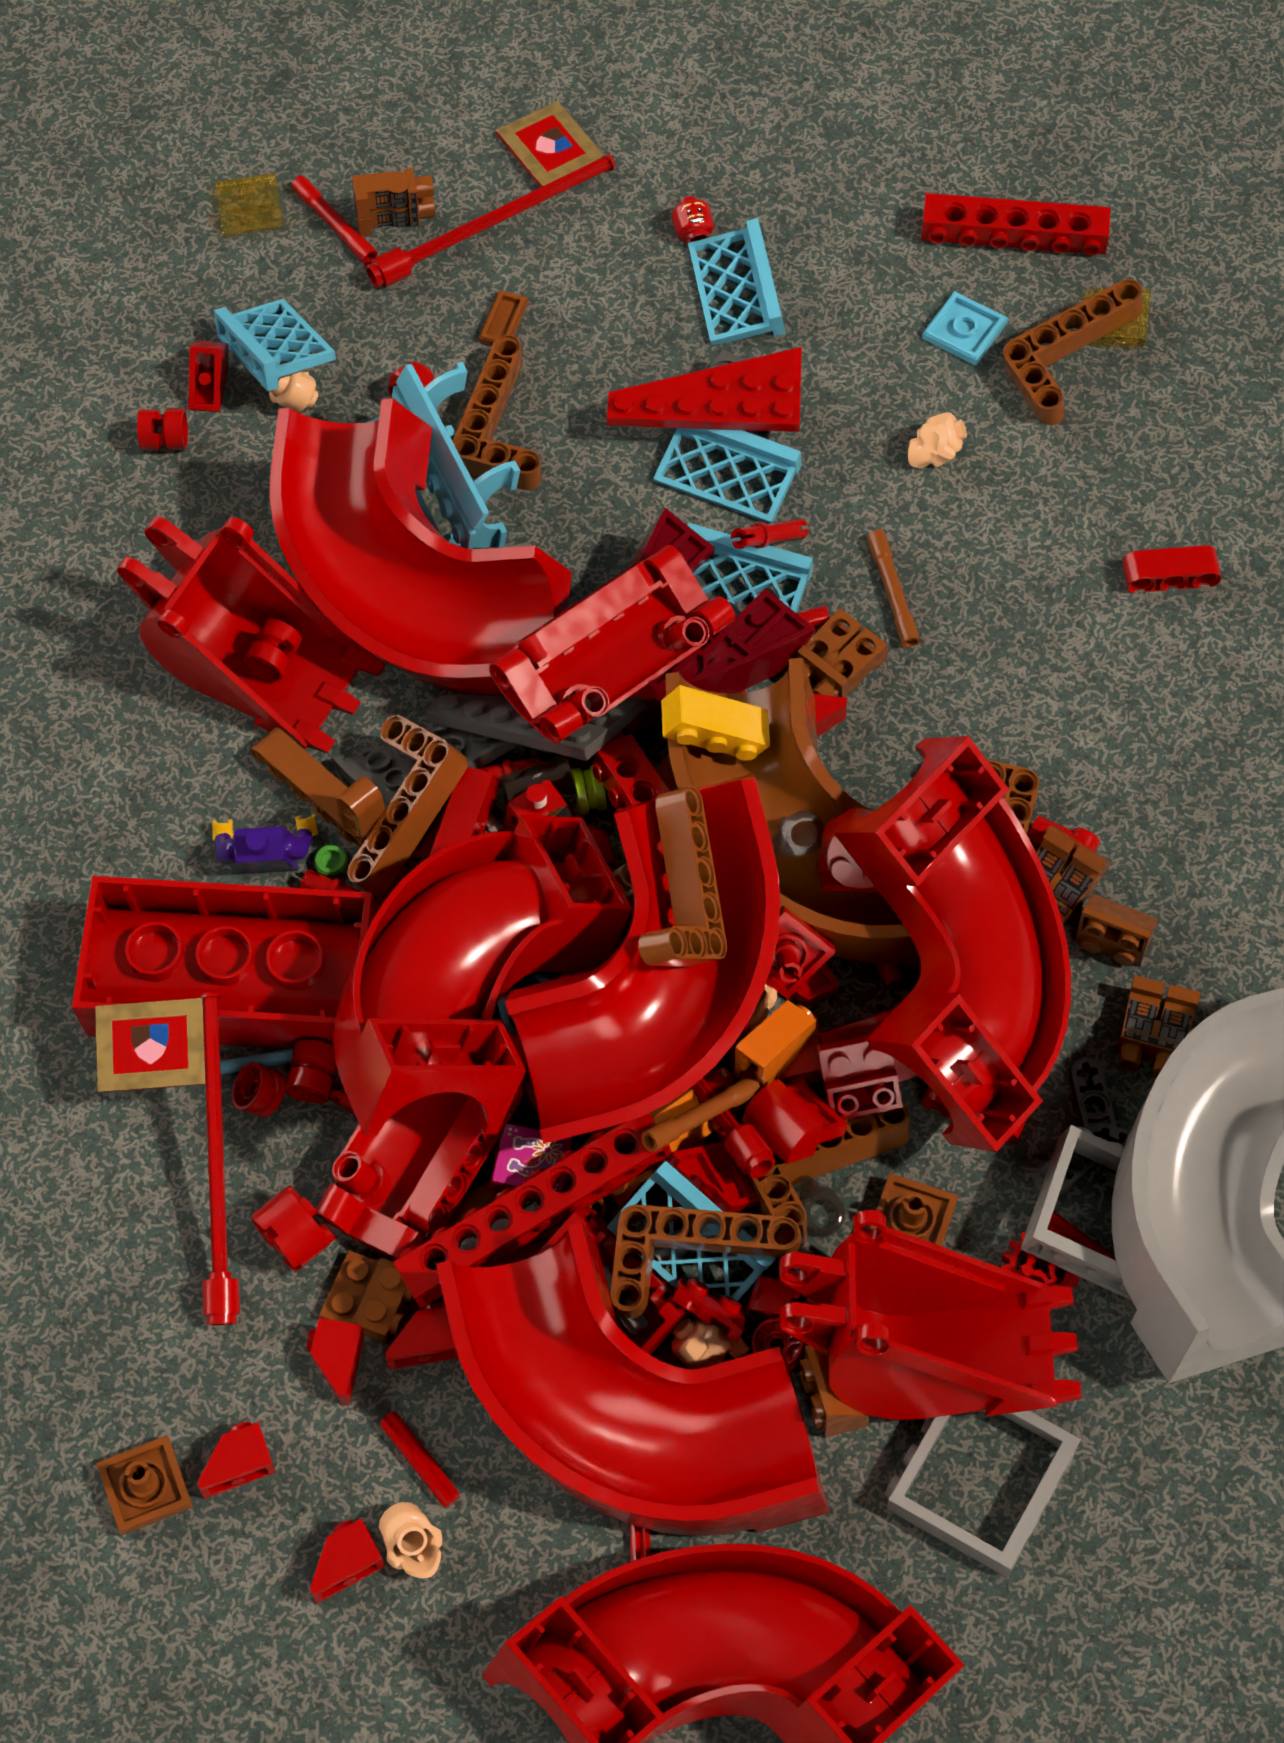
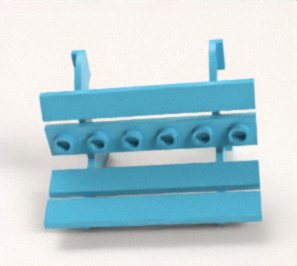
M456 363V369L437 377L425 388L413 365H405L396 381L398 386L393 387L392 398L432 427L426 483L430 493H435L439 501L442 517L447 518L452 526V532L443 537L448 542L467 549L489 548L495 545L497 548L504 547L507 530L503 522L496 524L484 523L485 518L489 514L485 502L493 493L505 486H508L510 491L517 489L520 469L515 460L488 470L473 482L452 442L456 432L452 425L446 427L443 425L436 411L437 407L447 397L464 391L468 373L464 363ZM377 417V418H375V419H373V420H370V421H368V422H373V421L379 420V417ZM415 491L422 511L440 533L420 492Z

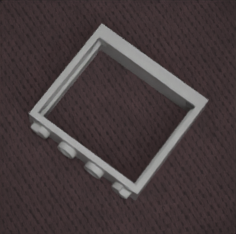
M1070 1125L1058 1137L1020 1249L1131 1300L1115 1260L1047 1229L1073 1151L1117 1171L1124 1148L1119 1143L1108 1142L1093 1135L1087 1128Z
M1031 1411L1001 1414L1005 1418L1058 1446L1059 1449L1004 1550L1000 1551L905 1497L951 1415L926 1418L921 1428V1432L925 1434L919 1446L914 1443L911 1445L902 1462L907 1465L906 1470L901 1478L895 1475L884 1495L889 1497L887 1510L1008 1578L1076 1453L1081 1439Z

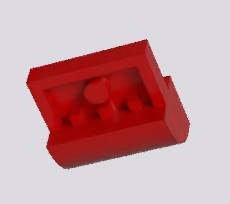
M870 1035L817 1046L821 1067L820 1073L827 1105L843 1120L903 1108L893 1057L874 1050L866 1040Z
M780 1079L769 1083L753 1097L742 1118V1122L745 1125L751 1124L755 1127L772 1151L786 1164L814 1156L818 1144L844 1136L848 1126L836 1112L803 1082L786 1086Z

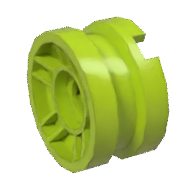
M589 766L588 770L583 771L581 768L571 769L579 814H589V811L597 809L598 812L606 811L607 801L604 784L597 782L591 766Z

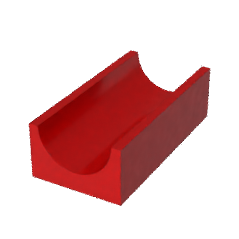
M92 876L72 1009L86 1035L96 1037L95 1006L199 998L203 992L215 991L221 996L218 999L219 1038L221 1045L291 1049L294 1048L297 1041L308 1039L322 1041L334 1047L335 1018L342 991L368 928L377 913L372 892Z

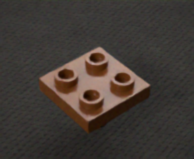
M889 1173L876 1211L885 1215L886 1227L943 1246L959 1195ZM871 1226L870 1229H874V1228H878V1227H876V1226Z
M168 1435L96 1463L118 1530L122 1536L193 1508Z

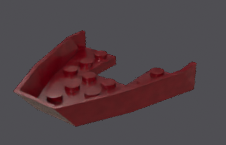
M664 508L638 547L630 566L639 561H644L666 545H672L681 553L690 570L694 573L713 555L715 547L667 508ZM765 588L735 617V621L709 638L696 651L629 696L644 697L646 710L625 728L632 733L662 723L661 700L666 697V673L679 672L684 680L702 690L736 694L789 668V659L797 658V651L803 645H806L816 629ZM686 629V636L691 641L690 632Z

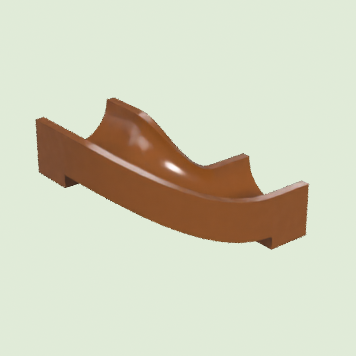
M803 658L789 659L787 673L776 683L766 688L746 693L726 694L710 692L691 685L683 679L679 672L666 673V696L679 685L768 709L770 747L751 761L739 760L732 755L720 752L713 753L709 752L706 748L691 744L683 745L676 740L668 739L669 758L678 789L688 786L699 788L754 773L774 848L779 874L780 908L784 905L830 941L836 950L833 956L877 965L905 964L907 972L921 971L920 957L911 936L880 893L822 891L817 874L820 840L827 823L834 817L837 818L849 809L862 808L872 812L874 810L860 804L848 795L832 778L817 755L815 698Z

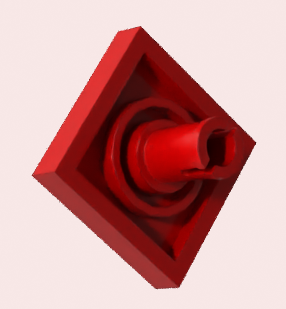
M784 905L780 908L779 934L773 964L766 983L788 1000L836 953V950L830 941Z

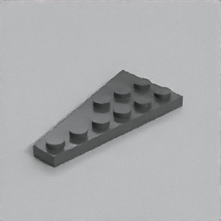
M445 694L425 712L430 723L587 761L646 710L644 697H628L604 715L594 718L558 744L549 741L535 730L514 709L504 695ZM586 697L585 705L591 711V702Z
M443 725L428 729L429 732L444 739L467 758V767L475 769L483 767L520 746V744L455 728L447 729ZM374 746L361 749L362 754L346 759L344 755L332 757L334 768L351 785L361 776L369 778L382 793L385 809L415 765V762L404 757L391 746L377 750L374 749Z

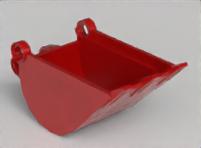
M153 517L145 528L144 534L177 571L171 581L158 571L153 572L138 560L128 557L129 555H126L117 567L119 576L150 609L139 625L140 638L148 652L164 669L185 685L255 718L254 725L269 732L278 727L302 748L310 747L328 753L335 740L319 730L333 708L352 715L355 713L361 702L345 690L358 670L379 677L386 664L345 635L320 611L302 586L252 540L254 532L243 520L229 517L221 529L207 533L196 542L165 518ZM269 618L289 624L302 637V642L293 658L289 659L290 664L282 679L276 682L268 681L255 675L245 666L243 661L251 644L256 641V635L264 621Z
M864 1210L854 1215L853 1232L836 1248L831 1258L802 1252H791L785 1254L779 1260L780 1281L819 1304L818 1306L801 1302H792L784 1306L781 1304L780 1328L789 1335L828 1356L830 1389L843 1404L865 1415L890 1420L926 1419L985 1410V1417L1057 1407L1058 1404L1082 1399L1080 1381L1055 1380L1054 1356L1078 1351L1075 1333L1051 1332L1050 1310L1074 1304L1072 1287L1047 1286V1284L886 1227L885 1215L875 1210ZM864 1226H876V1227H878V1228H874V1229H864V1228H862V1227H864ZM791 1268H802V1269H804V1270H801V1271H792V1270H789V1269H791ZM792 1316H801V1318H793Z

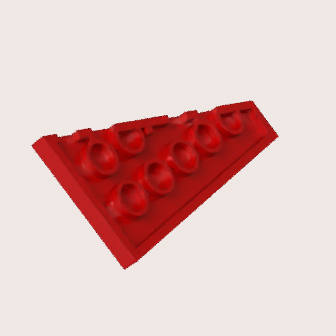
M802 347L608 392L607 426L799 432Z

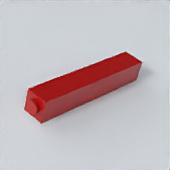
M467 767L451 793L429 857L443 847L464 838L484 833L499 791V785L494 772Z

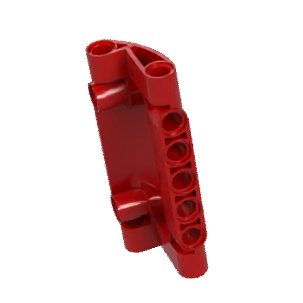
M666 545L644 561H639L519 640L516 643V647L489 665V672L502 694L514 709L541 735L554 744H558L594 718L604 715L703 646L709 638L735 621V612L731 604L721 596L708 600L681 553L674 546ZM686 629L690 632L691 641L686 636ZM586 697L591 702V711L585 705Z
M508 1032L526 1072L498 1134L483 1133L466 1094L457 1092L436 1093L407 1104L387 1120L378 1135L364 1136L360 1125H358L340 1156L333 1164L332 1173L335 1183L328 1186L315 1208L316 1216L392 1261L398 1260L400 1253L414 1245L419 1247L426 1243L431 1234L445 1227L522 1098V1082L529 1072V1067L520 1037Z

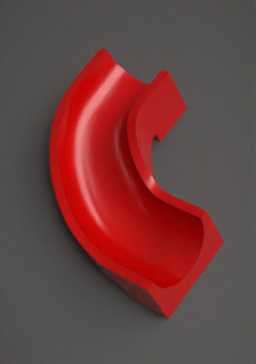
M394 398L381 399L379 420L367 423L329 422L303 415L291 408H279L270 470L269 497L272 520L280 547L290 569L309 598L345 635L367 651L419 681L443 690L462 694L503 695L490 675L489 665L516 647V643L568 608L572 572L536 545L467 549L448 542L435 529L422 511L415 492L425 490L432 427Z
M969 736L924 738L915 747L924 759V762L914 778L897 795L878 809L857 820L841 823L832 832L901 920L916 946L921 963V975L914 989L866 1040L874 1050L883 1052L906 1065L927 1083L941 1099L953 1121L942 1133L949 1144L997 1152L1042 1103L1043 1100L1038 1095L1037 1090L1047 1079L1060 1053L1067 1030L1071 1004V969L1068 944L1060 911L1042 863L1029 837L1003 798L1009 791V788Z
M754 773L697 788L702 796L727 942V953L724 958L694 966H650L643 961L640 955L639 939L642 934L675 926L656 813V799L619 808L614 813L633 884L635 899L632 924L620 947L606 962L590 972L578 973L512 990L506 998L505 1004L508 1015L512 1017L528 1063L537 1101L540 1134L543 1144L615 1126L642 1117L670 1103L693 1087L717 1065L736 1042L750 1020L764 991L773 964L779 934L781 905L779 874L774 848Z
M521 815L514 831L488 832L464 838L443 847L423 860L399 882L385 899L368 928L342 991L335 1018L333 1037L335 1063L340 1080L364 1136L378 1135L387 1120L407 1104L422 1097L443 1092L466 1094L483 1133L498 1134L526 1069L502 1020H492L494 1008L515 983L531 973L581 972L585 969L594 970L610 958L632 911V907L583 818Z
M582 1221L567 1225L568 1232L566 1236L554 1247L518 1262L492 1267L461 1266L451 1260L436 1264L452 1338L460 1364L474 1393L492 1420L521 1454L546 1478L575 1499L607 1516L633 1526L661 1533L688 1536L725 1535L755 1529L759 1533L830 1513L793 1375L780 1346L699 1369L675 1367L651 1356L631 1341L617 1326L614 1320L616 1317L599 1249Z
M726 1543L686 1547L634 1560L603 1573L578 1587L564 1598L560 1596L503 1644L481 1676L491 1687L497 1683L510 1684L533 1698L553 1719L568 1743H648L657 1736L684 1724L705 1718L728 1715L757 1719L768 1725L784 1743H883L965 1665L911 1604L901 1612L879 1590L854 1573L827 1560L791 1549L758 1544Z

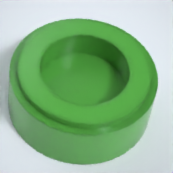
M326 845L320 848L314 856L316 872L331 879L341 877L349 866L345 850L337 845Z

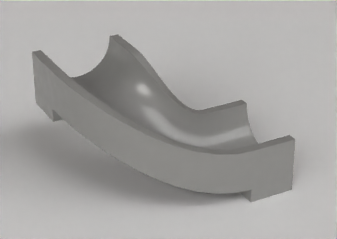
M1284 987L1230 1003L1208 1016L1188 1033L1170 1055L1157 1076L1122 1151L1112 1197V1238L1115 1258L1123 1284L1137 1309L1130 1324L1168 1383L1284 1347V1239L1278 1231L1274 1218L1275 1192L1284 1165Z

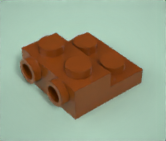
M348 1250L319 1316L324 1319L362 1325L365 1336L388 1344L391 1335L397 1336L403 1326L405 1315L401 1313L406 1301L412 1303L414 1298L392 1261L380 1258L377 1261Z

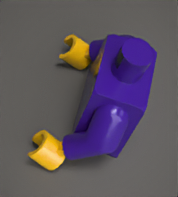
M312 814L311 817L302 819L301 815L295 817L296 835L284 827L235 829L233 832V821L231 819H228V823H217L216 820H213L212 839L215 841L216 857L221 863H233V874L298 871V860L303 859L307 855L313 836L318 834L316 816Z

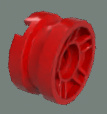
M251 1062L246 1064L240 1070L232 1087L231 1097L233 1105L236 1109L251 1112L252 1115L261 1118L271 1116L279 1107L285 1093L284 1076L281 1072L266 1068L259 1063Z
M780 1317L769 1318L763 1321L754 1330L751 1340L752 1354L771 1349L770 1345L777 1344L780 1340L784 1348L782 1353L791 1371L794 1370L801 1360L803 1342L780 1328Z

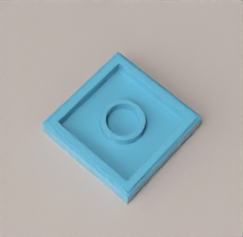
M954 291L922 333V339L976 366L1008 323V317Z

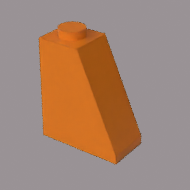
M789 1000L784 1002L736 1045L734 1076L739 1080L753 1076L759 1082L761 1089L777 1080L815 1035L816 1019H814L811 1011L802 1005L796 1006Z

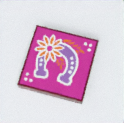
M507 1123L501 1133L489 1189L503 1191L507 1188L515 1189L525 1183L526 1178L532 1172L538 1169L546 1170L553 1166L562 1154L572 1150L574 1137L543 1144L540 1129ZM565 1180L556 1185L555 1191L563 1192Z

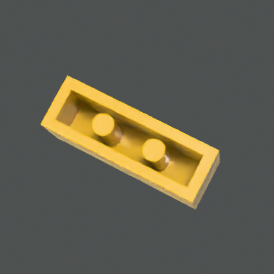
M679 685L661 700L662 732L664 738L676 740L683 745L691 744L706 748L709 752L732 755L744 761L753 760L770 747L768 709Z

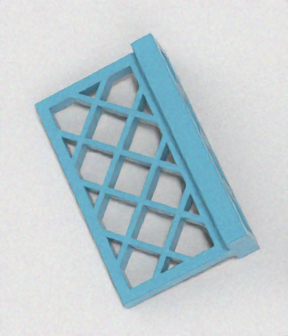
M758 218L746 221L747 228L688 243L711 345L728 343L773 331L774 336L786 334ZM745 241V245L738 254L727 249L733 242ZM711 249L715 253L709 261L699 258L696 251ZM722 255L733 259L726 270L715 265ZM740 263L751 268L744 278L733 273ZM710 271L721 276L714 286L703 281ZM728 279L739 284L732 294L721 290ZM745 288L757 292L750 303L738 298ZM716 295L727 300L720 310L709 306V303ZM733 304L745 309L738 319L726 314ZM752 312L763 317L764 321L755 325L744 323ZM721 320L733 325L728 332L715 335L714 328Z
M284 299L232 314L226 307L214 310L218 338L223 343H229V350L267 391L279 388L278 378L336 360L335 351ZM282 311L281 315L273 314ZM263 323H269V324H274V325H273V326H269V325H262V324H263ZM284 325H289V326H295V327H294V328H289V327H283V326H284ZM255 334H260V335H266V336H265V337H260V336H254V335H255ZM276 336H280V337H287V338H286V339H280V338H275V337H276ZM296 338L308 339V340H307V341H299V340H296ZM270 347V348H279V349H278V350H269V349H267V348ZM288 350H299V353L288 352ZM309 352H319L316 354H308ZM280 361H288V363L279 365Z
M677 428L653 481L759 521L772 524L795 474H798L802 466L801 451L743 430ZM682 437L694 440L698 449L681 455L678 445ZM715 449L725 452L727 459L714 465H710L705 454ZM701 455L706 468L690 474L685 461ZM746 459L754 462L757 470L742 476L739 475L735 466L736 463ZM677 464H681L686 475L676 480L664 477L667 468ZM731 466L736 478L719 484L714 472ZM774 470L786 474L783 482L771 487L764 475ZM710 474L715 486L704 491L697 489L693 480ZM760 476L765 489L748 495L743 483ZM736 485L740 486L744 495L743 498L736 501L725 499L722 491ZM769 496L772 506L769 513L765 514L755 510L752 502Z
M688 523L691 529L715 547L712 557L716 558L711 560L709 557L706 560L707 562L703 563L693 573V575H696L711 568L717 581L702 588L705 594L721 587L727 601L733 607L736 617L740 611L735 603L750 596L755 599L757 597L756 593L773 586L779 600L788 607L787 602L793 600L789 608L797 613L807 582L813 573V558L769 545L764 548L752 546L737 549L732 545V542L740 541V537L731 539L730 534ZM725 560L733 562L738 571L721 578L715 565ZM756 569L764 571L769 580L752 587L746 574ZM741 577L748 590L731 597L725 584ZM787 578L799 581L797 590L786 596H783L777 583Z
M664 1160L606 1227L617 1236V1226L621 1212L630 1205H636L640 1199L641 1204L646 1205L645 1194L655 1182L667 1192L668 1207H672L673 1197L683 1206L673 1208L722 1210ZM642 1218L644 1229L646 1227L647 1220ZM673 1221L669 1223V1234L667 1235L670 1236L679 1234H674ZM708 1224L705 1227L710 1231L702 1232L701 1234L702 1236H717L720 1232V1226ZM743 1229L739 1232L738 1239L741 1241L749 1242L753 1240ZM670 1248L671 1260L655 1261L653 1259L652 1268L675 1288L678 1283L676 1264L697 1263L698 1281L703 1283L702 1262L723 1261L724 1283L705 1285L708 1288L725 1287V1295L729 1297V1287L739 1286L731 1295V1298L738 1301L776 1258L746 1254L727 1256V1253H722L723 1257L701 1258V1251L696 1250L697 1258L675 1260V1249ZM743 1260L754 1269L743 1282H729L728 1261ZM671 1264L672 1275L661 1265Z

